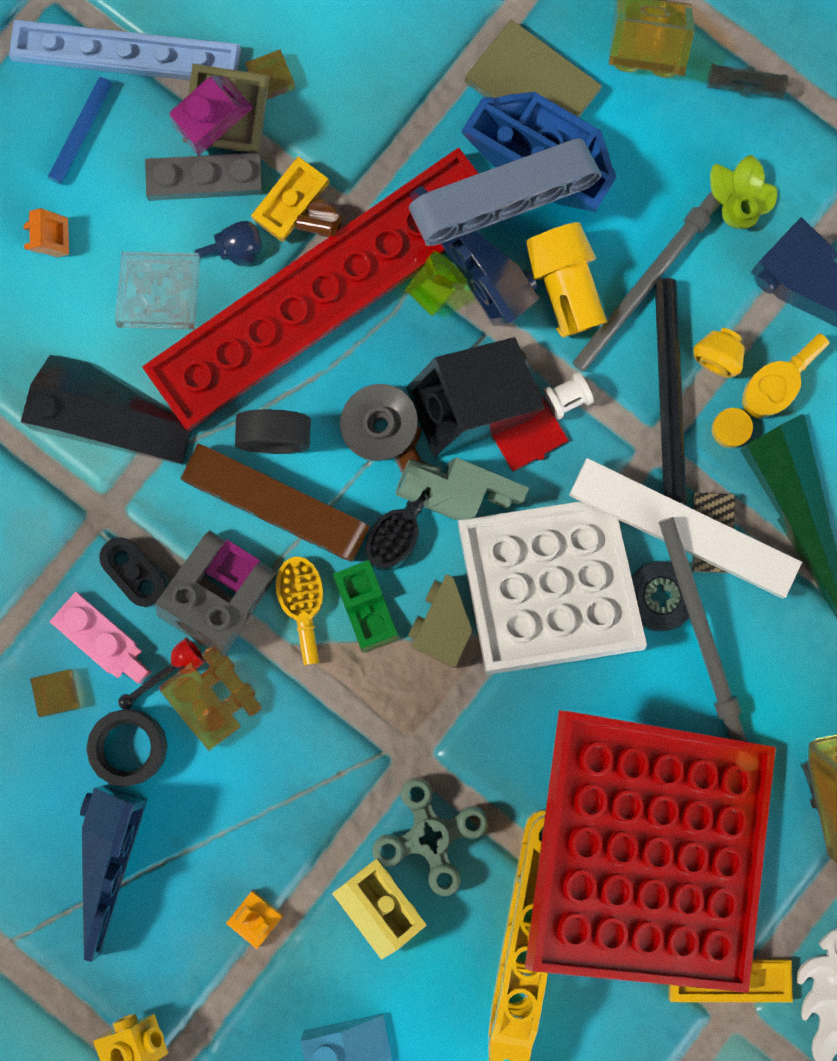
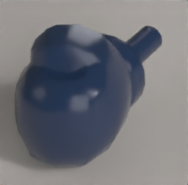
M240 221L214 234V244L195 249L194 252L197 259L219 253L222 260L230 259L238 266H246L255 262V255L261 250L262 242L259 231L252 222Z

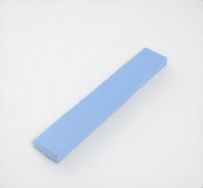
M14 20L9 50L10 59L16 62L189 81L191 79L192 63L238 71L241 55L240 44L23 20Z

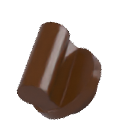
M317 199L311 202L306 208L305 213L298 215L296 219L297 230L316 233L324 237L335 236L342 226V215L339 209L332 202L325 199Z

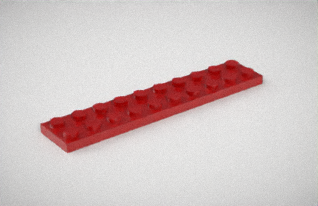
M459 147L338 230L335 236H330L142 366L188 432L446 253L441 244L434 246L426 245L409 211V206L413 202L409 194L420 186L430 192L479 174Z

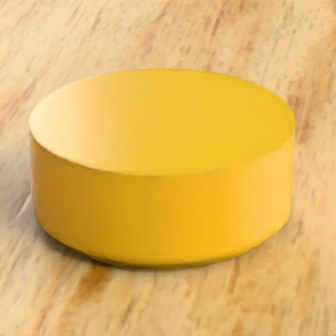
M728 408L715 417L711 431L713 438L719 445L732 449L742 446L749 440L753 432V423L745 411L738 408Z

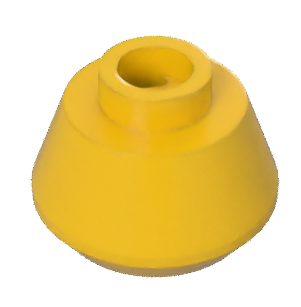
M721 328L720 332L711 331L694 346V359L707 370L722 377L732 378L740 374L743 367L745 347L740 343L742 337L727 328Z

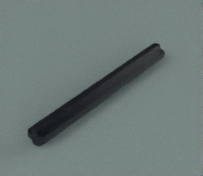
M673 278L658 279L655 284L663 493L664 496L685 505L687 499L677 281Z

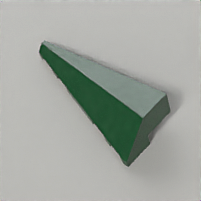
M801 414L748 443L740 451L780 516L777 519L837 618V550L804 414Z

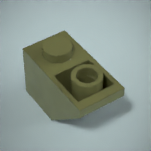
M446 574L442 583L434 580L425 599L426 602L432 605L425 618L417 616L408 637L414 640L412 649L455 668L472 633V628L454 578Z

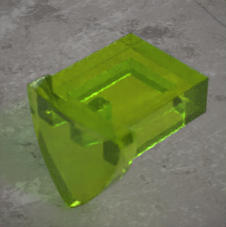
M433 251L427 258L426 264L406 287L405 291L431 316H434L440 312L455 292L463 290L468 282L452 262L439 252Z

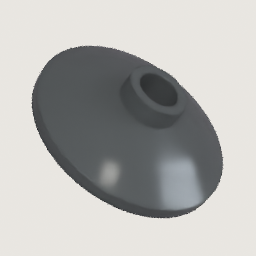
M373 384L358 390L346 402L340 418V430L346 445L356 455L370 461H386L402 454L413 442L418 428V415L411 399L402 390L387 384ZM380 420L388 422V427L383 432L375 430V425Z

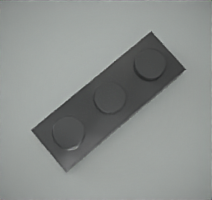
M260 153L145 159L146 196L149 201L263 195Z

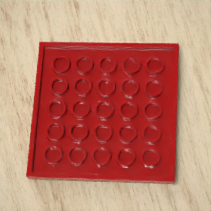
M559 710L525 969L534 972L749 993L776 747Z

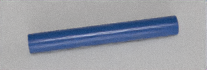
M103 77L98 78L48 175L51 181L61 185L113 85L109 80Z

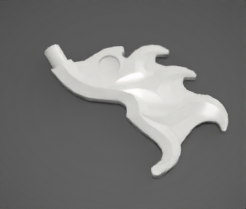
M837 928L829 931L818 943L822 949H826V955L807 959L797 972L796 982L802 985L808 977L814 980L812 989L806 995L802 1004L801 1018L807 1021L812 1012L817 1013L819 1017L818 1030L812 1040L811 1048L815 1061H832L837 1054Z

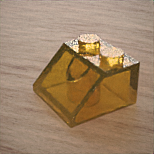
M616 0L609 46V65H614L616 69L624 72H635L637 69L648 70L663 78H671L675 75L685 76L695 32L692 4L669 0Z

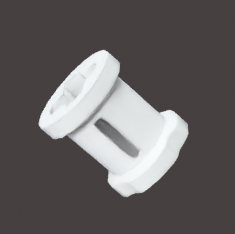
M580 372L573 374L571 380L553 389L551 387L543 389L545 399L557 420L563 418L565 412L583 403L587 406L594 403L592 393Z

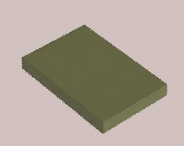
M510 19L465 76V83L484 97L496 98L510 94L536 92L577 117L583 114L602 87V85L512 19Z

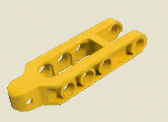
M538 810L532 813L527 818L524 826L491 1005L488 1030L489 1061H503L505 1059H509V1061H530L532 1046L538 1031L548 973L525 969V962H519L516 959L528 947L531 921H525L524 916L528 910L533 908L542 842L539 840V833L544 827L546 810ZM517 993L526 994L519 1002L509 1001Z

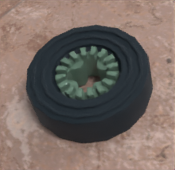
M654 561L640 567L631 576L643 627L651 631L666 632L681 627L690 618L672 562ZM657 585H662L663 591L670 592L671 599L665 601V607H660L658 601H652L650 598V594L657 591Z

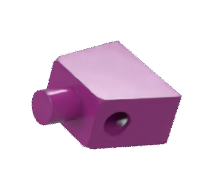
M210 76L172 109L169 116L174 128L193 151L200 156L250 112L253 107L228 77Z

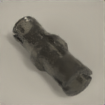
M711 63L706 87L740 92L739 95L742 97L755 94L782 100L787 88L788 75L754 71V66L748 65L741 69Z

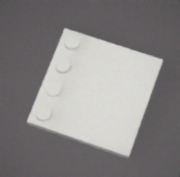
M574 502L458 520V529L486 675L645 650L647 646L618 519L583 502Z

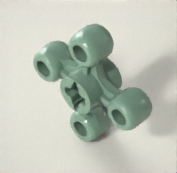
M419 777L411 778L402 786L401 799L414 815L413 827L404 835L383 834L378 837L372 848L373 857L382 866L393 867L399 864L403 857L408 854L416 853L422 855L430 865L428 880L432 891L440 896H450L459 888L461 879L457 868L448 859V847L453 840L460 837L476 839L483 836L489 826L488 816L480 807L468 806L452 819L439 818L434 814L431 807L433 792L429 782ZM415 786L421 787L425 792L424 797L419 801H415L409 796V791ZM471 815L480 818V824L475 829H469L465 825L466 819ZM425 822H428L434 832H442V835L437 837V850L433 851L428 841L421 842L419 839L424 835ZM392 844L396 848V853L392 857L384 856L381 853L383 845ZM441 873H448L452 877V881L447 886H442L437 882V877Z

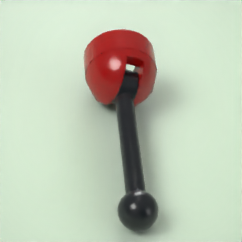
M188 637L176 644L171 651V664L131 694L121 695L118 699L119 707L123 710L132 708L137 698L173 671L191 672L203 665L205 658L198 647Z

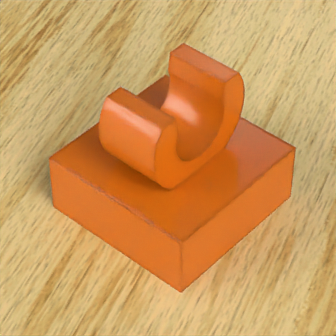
M42 208L29 211V221L23 227L24 230L29 231L30 243L24 244V249L57 258L69 255L68 217Z

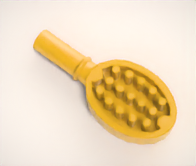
M818 333L796 356H792L789 362H772L753 375L745 386L742 396V404L747 414L755 418H769L789 406L800 390V373L806 370V367L830 344L828 339L821 333Z
M291 557L282 564L276 578L277 598L283 611L289 617L296 620L298 627L296 630L299 633L303 665L318 664L319 658L313 618L318 614L323 604L322 580L314 565L307 559Z

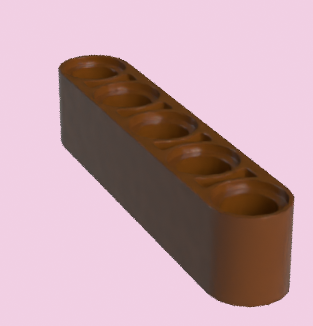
M197 444L180 477V480L349 562L354 561L370 528L364 522L201 444Z

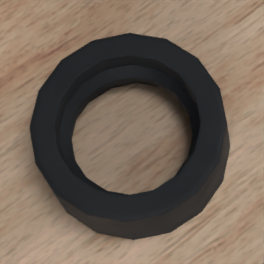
M264 409L243 411L236 416L235 447L240 450L263 454H293L308 451L310 448L311 418L306 414L286 410Z
M124 709L110 712L97 721L89 733L86 750L89 764L98 777L109 784L126 787L143 783L157 774L165 761L168 746L165 732L155 718L143 711ZM127 723L142 728L148 735L151 745L149 757L144 765L137 770L128 772L111 766L104 753L105 738L109 732L118 725Z

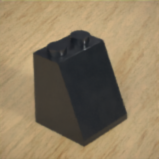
M516 337L435 357L406 387L410 399L416 408L418 419L434 458L529 422L545 409L541 391L534 383L527 366L526 355L520 349Z

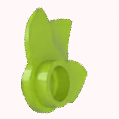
M752 154L743 158L734 171L722 165L714 164L710 172L712 194L723 205L722 216L728 226L740 230L754 226L760 215L769 213L773 209L777 200V188L771 184L764 183L765 173L763 166Z

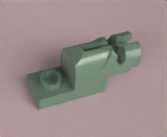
M457 457L448 461L445 472H441L442 467L420 463L411 459L407 462L402 472L395 495L413 502L424 491L426 499L423 504L425 508L454 520H463L476 516L485 493L489 494L487 498L489 502L509 508L510 504L523 503L529 488Z

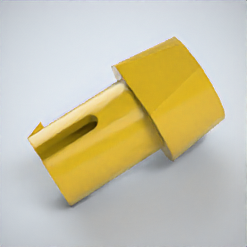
M580 222L566 224L528 239L526 244L534 280L543 279L559 326L555 329L562 338L589 330L593 326L607 323L588 263L595 260L596 256Z

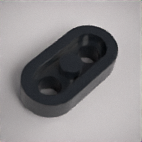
M123 537L110 539L101 548L99 559L102 568L128 599L141 607H154L167 588V582L134 542ZM125 551L129 559L125 565L120 566L116 562V556L118 553ZM146 581H152L154 584V590L149 595H144L141 591V586Z

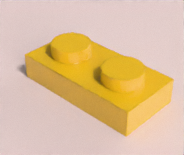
M298 156L252 213V220L283 243L296 227L298 215H303L308 205L317 200L329 185V178Z

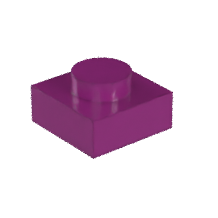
M226 540L205 573L237 593L260 560L229 540Z

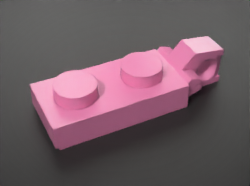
M75 592L49 621L107 673L113 674L116 678H119L124 672L137 684H142L152 672L137 659V656L142 652L136 646L138 643L78 592Z

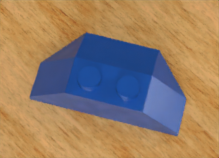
M536 92L510 94L496 98H482L462 129V134L495 168L567 141L582 138L601 172V177L589 188L553 201L558 205L596 212L617 177L614 168H612L601 130Z

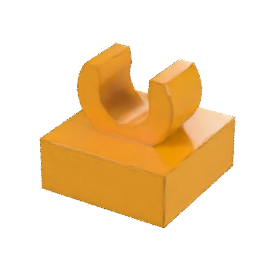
M252 890L226 924L253 947L258 949L284 914L255 890Z

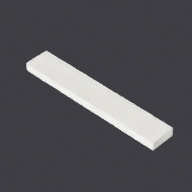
M588 458L584 461L569 493V496L664 541L658 521L674 517L685 552L782 599L787 597L802 563Z

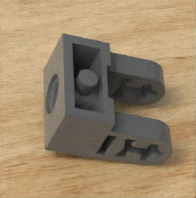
M209 530L155 603L157 617L224 658L245 627V623L270 588L277 572L261 561L258 562L230 603L226 602L201 586V583L208 575L205 573L226 541V539Z

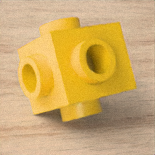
M136 1013L122 1017L112 1023L114 1027L112 1030L93 1040L100 1061H158L169 1053L155 1014L140 1019L137 1018Z

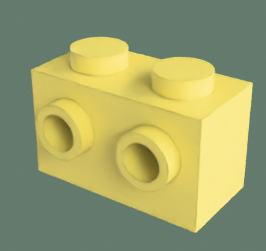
M377 859L332 893L381 960L397 951L427 926L419 916L416 908L407 900L393 881L391 875Z

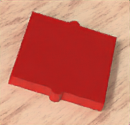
M543 396L542 402L545 409L529 422L492 436L512 472L536 459L539 461L543 460L544 454L568 442L565 433Z

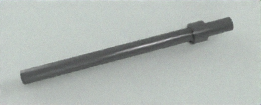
M712 191L699 207L694 206L683 219L685 224L608 317L607 323L600 327L574 359L572 364L578 370L585 372L696 233L701 234L711 222L710 216L721 204L714 198Z
M674 517L660 520L658 523L717 699L714 702L718 718L723 719L729 739L747 742L739 718V714L742 711L737 696H732Z

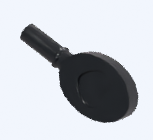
M422 491L421 496L416 501L406 502L404 509L391 510L385 513L373 525L367 537L366 552L368 559L376 569L381 571L396 569L404 564L413 554L419 540L420 530L416 519L419 513H422L424 507L423 502L426 499L424 491Z

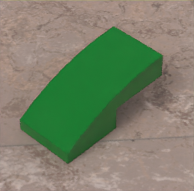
M370 560L333 573L362 653L398 640L397 631Z

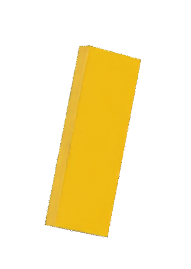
M752 959L749 993L669 985V1001L793 1002L792 961L790 959Z

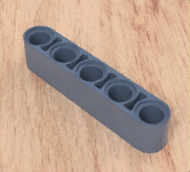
M577 138L427 192L410 204L409 211L426 245L434 246L583 191L600 179L601 172L585 141L582 138Z

